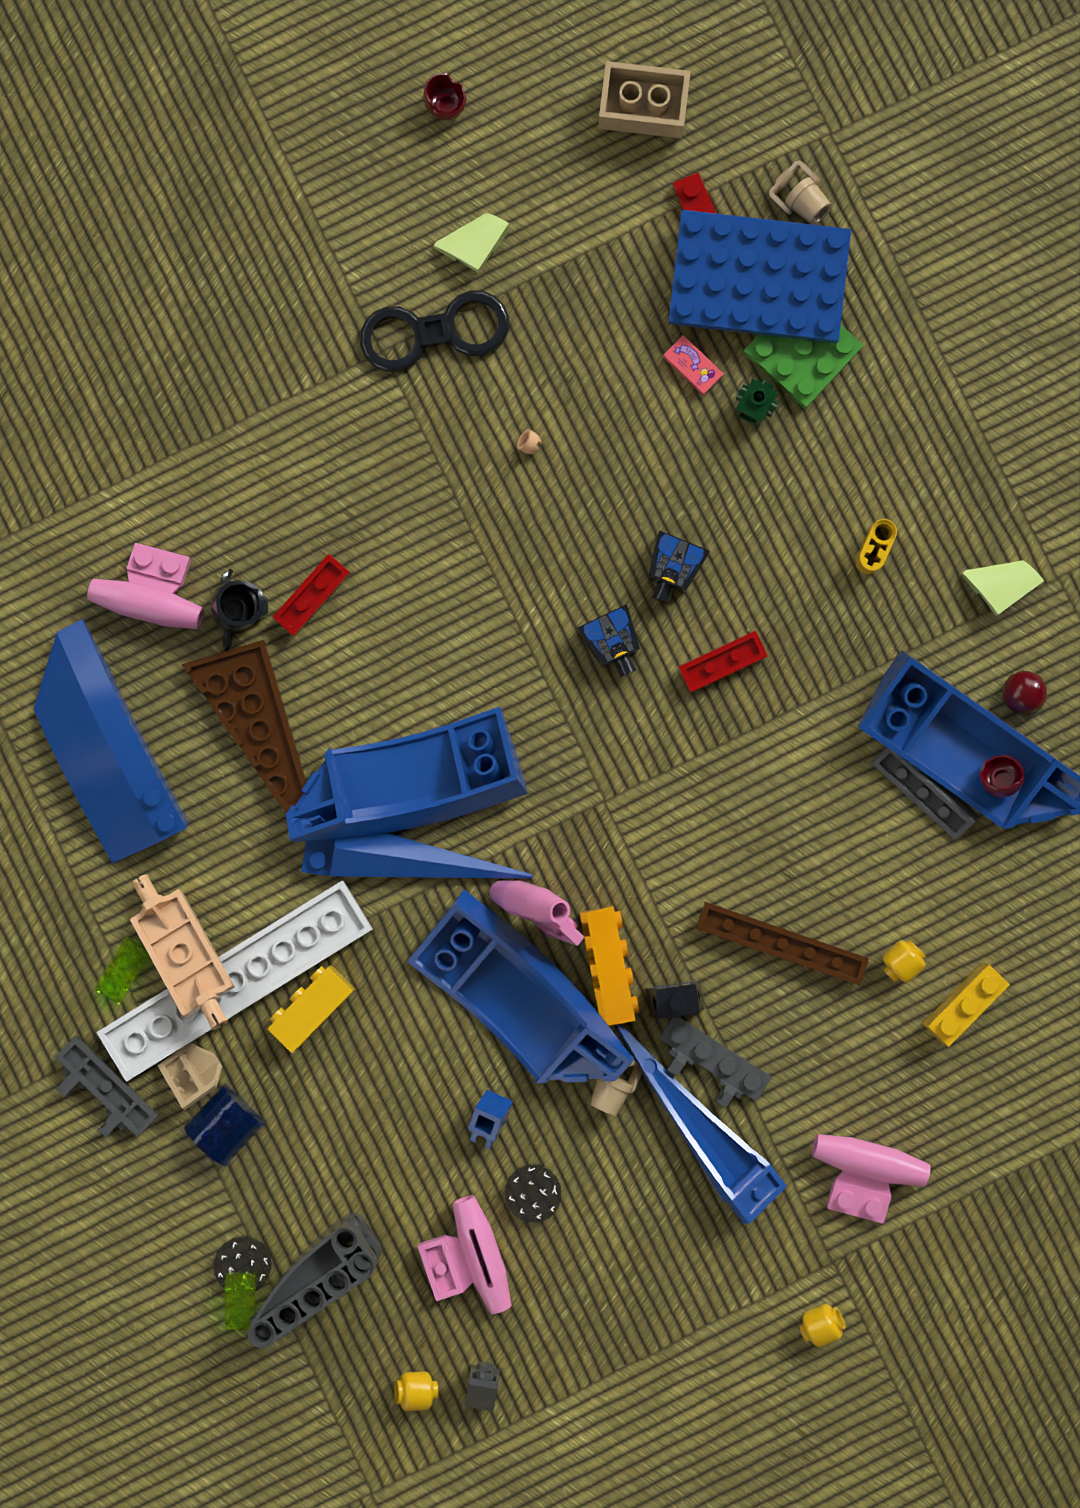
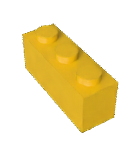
M981 963L922 1024L943 1045L949 1047L1010 984L989 964Z
M332 965L326 969L321 966L310 977L313 983L306 990L300 987L290 997L293 1003L286 1010L281 1007L269 1019L273 1024L268 1030L291 1053L295 1052L356 990Z

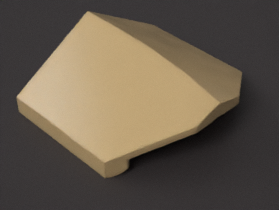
M193 1043L180 1048L157 1065L183 1110L192 1106L217 1087L222 1070V1065L214 1053L200 1048Z

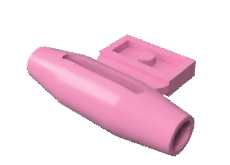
M134 544L126 568L129 582L92 579L88 588V601L119 615L160 626L199 629L204 617V607L175 595L183 587L191 562L190 557L146 545Z
M497 881L492 885L490 897L493 902L512 915L532 921L547 936L576 946L584 938L576 929L578 927L577 923L569 918V904L549 889L523 881Z
M817 1134L813 1143L812 1157L842 1170L834 1178L826 1204L830 1210L884 1223L891 1200L889 1184L925 1187L930 1176V1164L891 1147L853 1137Z
M475 1196L462 1197L452 1203L458 1237L443 1235L421 1242L417 1247L436 1301L463 1293L474 1283L489 1313L497 1314L512 1306L506 1269L491 1225Z

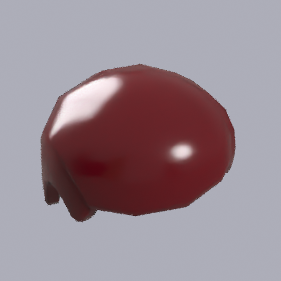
M448 73L434 74L426 81L423 98L425 107L430 114L441 120H452L464 111L467 97L461 82L452 80Z
M1019 671L1010 675L1003 685L1002 696L1006 705L1012 711L1026 716L1041 710L1047 700V687L1042 678L1030 671Z
M1000 755L983 762L979 777L987 793L994 797L1007 798L1020 790L1025 774L1023 767H1021V764L1016 759L1008 755Z

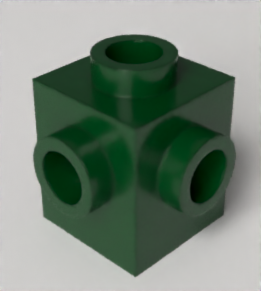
M752 379L749 386L743 384L736 397V400L740 403L734 415L759 428L764 417L768 416L771 418L779 402L774 399L778 392L773 390L774 386L762 379L758 381Z

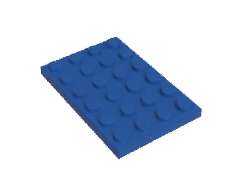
M682 210L668 324L838 343L851 229Z

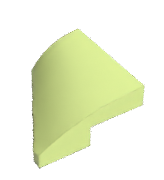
M485 213L438 240L434 244V248L452 260H458L479 273L492 252L495 253L507 235L509 223L497 216Z
M1024 560L969 569L961 574L976 595L978 593L981 595L996 616L1044 581Z

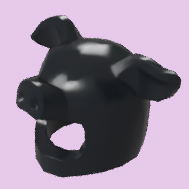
M229 569L221 576L220 587L215 590L211 599L213 620L219 628L224 630L223 647L225 651L231 649L233 632L249 628L259 617L268 614L267 598L263 596L262 591L255 584L242 580L229 581L233 573L232 569Z

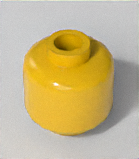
M899 940L883 955V962L886 964L883 971L894 982L900 979L905 983H909L926 967V963L923 960L926 955L911 940L907 943Z
M825 1303L803 1314V1324L800 1325V1331L806 1342L811 1341L816 1347L821 1348L842 1338V1333L846 1326L838 1308H832L829 1304Z
M405 1372L399 1380L395 1381V1402L400 1404L404 1411L429 1410L433 1399L438 1398L437 1381H432L428 1372Z

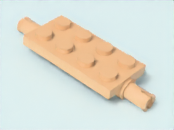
M149 875L140 876L141 882L135 879L132 885L143 902L142 910L130 919L181 1015L187 1018L202 1009L211 1029L217 1030L221 1028L219 1023L225 1025L228 1023V1019L225 1017L217 999L235 988V985L183 892L178 889L166 896L158 895L150 881Z

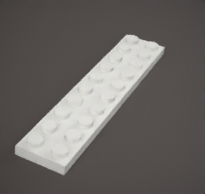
M342 880L219 956L235 985V988L217 999L227 1019L373 930L345 882ZM166 989L96 1033L127 1082L210 1031L211 1027L202 1009L187 1018L183 1017L170 992Z

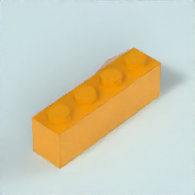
M614 906L579 912L599 1015L608 1026L636 1021L634 1014L640 1012L637 996L631 997L629 985H634L631 967L625 968L623 957L629 956L626 939L620 940L618 929L623 928L620 911L615 912Z

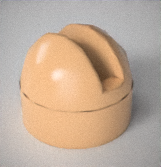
M526 429L518 439L517 449L527 454H535L539 451L538 446L542 443L540 436L532 430Z

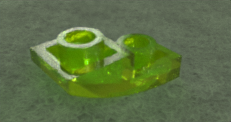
M129 937L123 939L111 964L106 967L95 991L117 1004H121L149 957L146 948Z
M226 1273L225 1329L249 1331L251 1327L249 1319L256 1314L257 1300H255L257 1273Z

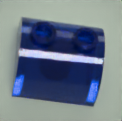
M224 1083L184 1126V1129L200 1150L218 1164L226 1166L267 1122Z

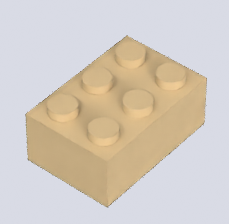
M606 61L598 129L682 138L691 71Z

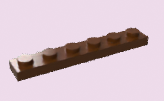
M704 902L696 926L698 930L857 985H861L869 961L867 957L708 902Z

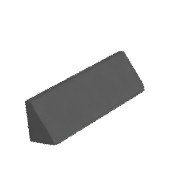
M885 747L871 762L953 839L957 840L975 823L978 814L961 798L888 747Z

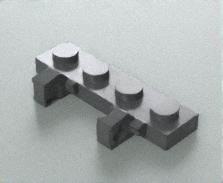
M679 1016L672 1017L659 1036L660 1040L672 1047L669 1054L674 1056L666 1069L675 1076H678L686 1062L691 1065L696 1062L720 1078L718 1082L724 1085L715 1098V1102L725 1108L733 1096L740 1099L743 1093L757 1102L772 1078Z
M75 1036L55 1056L66 1068L63 1074L67 1078L56 1088L62 1096H68V1093L79 1085L82 1089L86 1087L108 1108L106 1112L110 1116L98 1128L105 1137L109 1136L117 1127L122 1131L127 1127L139 1137L159 1116L147 1102L78 1036Z

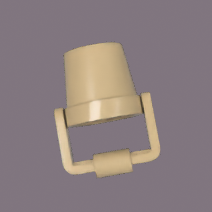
M795 161L790 168H786L776 179L775 185L769 191L770 197L788 215H791L794 211L811 225L819 223L832 207L830 201L818 187L821 181L820 178L801 161ZM802 168L810 177L799 182L788 194L784 203L777 196V193Z
M635 1059L629 1066H634L628 1082L621 1078H618L616 1081L595 1079L597 1082L590 1102L591 1106L614 1116L618 1114L628 1094H632L635 1091L642 1074V1070Z

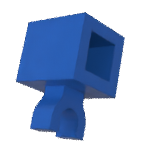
M486 1090L475 1107L468 1130L473 1132L470 1141L475 1143L479 1136L485 1137V1148L490 1149L506 1123L513 1101L490 1090Z

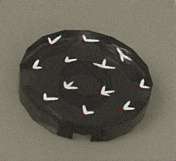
M526 1164L517 1168L509 1176L505 1185V1201L508 1209L516 1218L525 1222L539 1223L549 1219L557 1211L561 1202L562 1187L558 1177L553 1171L541 1164Z
M247 1235L235 1236L226 1241L217 1251L213 1263L214 1275L220 1286L228 1292L237 1295L252 1294L259 1290L269 1278L272 1269L271 1254L266 1245L261 1241Z

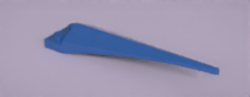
M388 833L353 838L306 841L301 871L325 876L533 877L526 872Z
M616 1024L615 1028L723 1202L729 1204L744 1225L750 1224L787 1187L769 1162L703 1106L621 1024Z

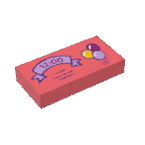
M684 335L663 355V358L703 396L724 375Z

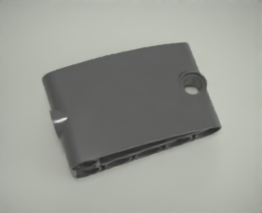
M356 1212L348 1213L328 1227L304 1249L284 1272L260 1310L249 1319L251 1327L248 1332V1338L255 1347L265 1348L270 1346L373 1274L382 1253V1246L360 1214Z

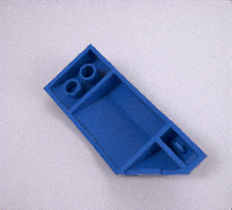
M81 619L58 631L51 649L34 711L72 791L111 862L114 863L186 829L189 822L151 754L115 682L110 667L84 620Z
M901 650L880 681L857 726L858 728L933 778L1002 829L1015 827L1014 825L1027 822L1032 824L1052 820L1054 817L1068 814L1071 816L1080 814L1079 774ZM1008 755L1016 759L1024 769L1023 785L1017 793L1010 797H994L986 792L980 782L979 774L983 762L988 761L994 756Z
M497 707L442 727L397 739L333 750L329 747L323 756L325 761L317 772L314 771L301 790L303 795L295 806L292 805L286 813L289 837L292 842L353 838L390 833L449 820L526 795L528 792L502 709Z
M463 890L449 906L407 961L479 1019L517 1057L536 1079V1083H547L548 1080L587 1082V1079L616 1081L634 1060L597 1010L576 986L530 941L466 890Z

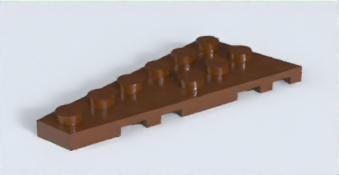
M265 640L181 664L214 709V712L237 745L242 749L251 765L263 779L265 785L284 812H288L292 805L295 806L303 795L301 790L307 781Z

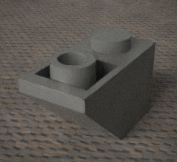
M478 1362L477 1365L471 1364L465 1407L494 1411L500 1369L494 1368V1364L488 1362Z

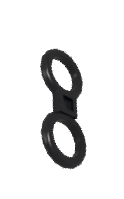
M474 290L456 296L448 304L445 313L418 318L412 311L400 306H386L374 311L365 320L360 331V347L364 357L374 367L385 372H401L411 368L422 357L425 348L449 343L458 352L465 355L484 356L494 352L504 343L509 332V315L505 305L495 295L485 291ZM470 303H482L489 306L498 318V328L495 335L489 341L482 344H470L463 341L457 335L454 328V319L457 312L463 306ZM387 319H400L407 322L415 334V343L412 350L405 357L398 360H387L380 357L371 345V336L375 327Z

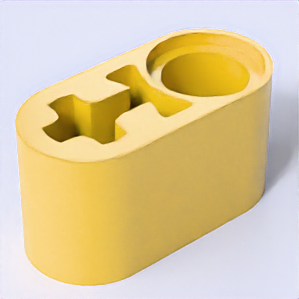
M880 519L869 528L856 557V567L863 574H873L884 565L897 535V528L892 521ZM878 527L886 529L888 540L882 541L878 539L875 535V529ZM874 548H877L878 550L876 551L873 557V561L875 562L871 566H869L867 564L868 559L865 557H867L873 551Z

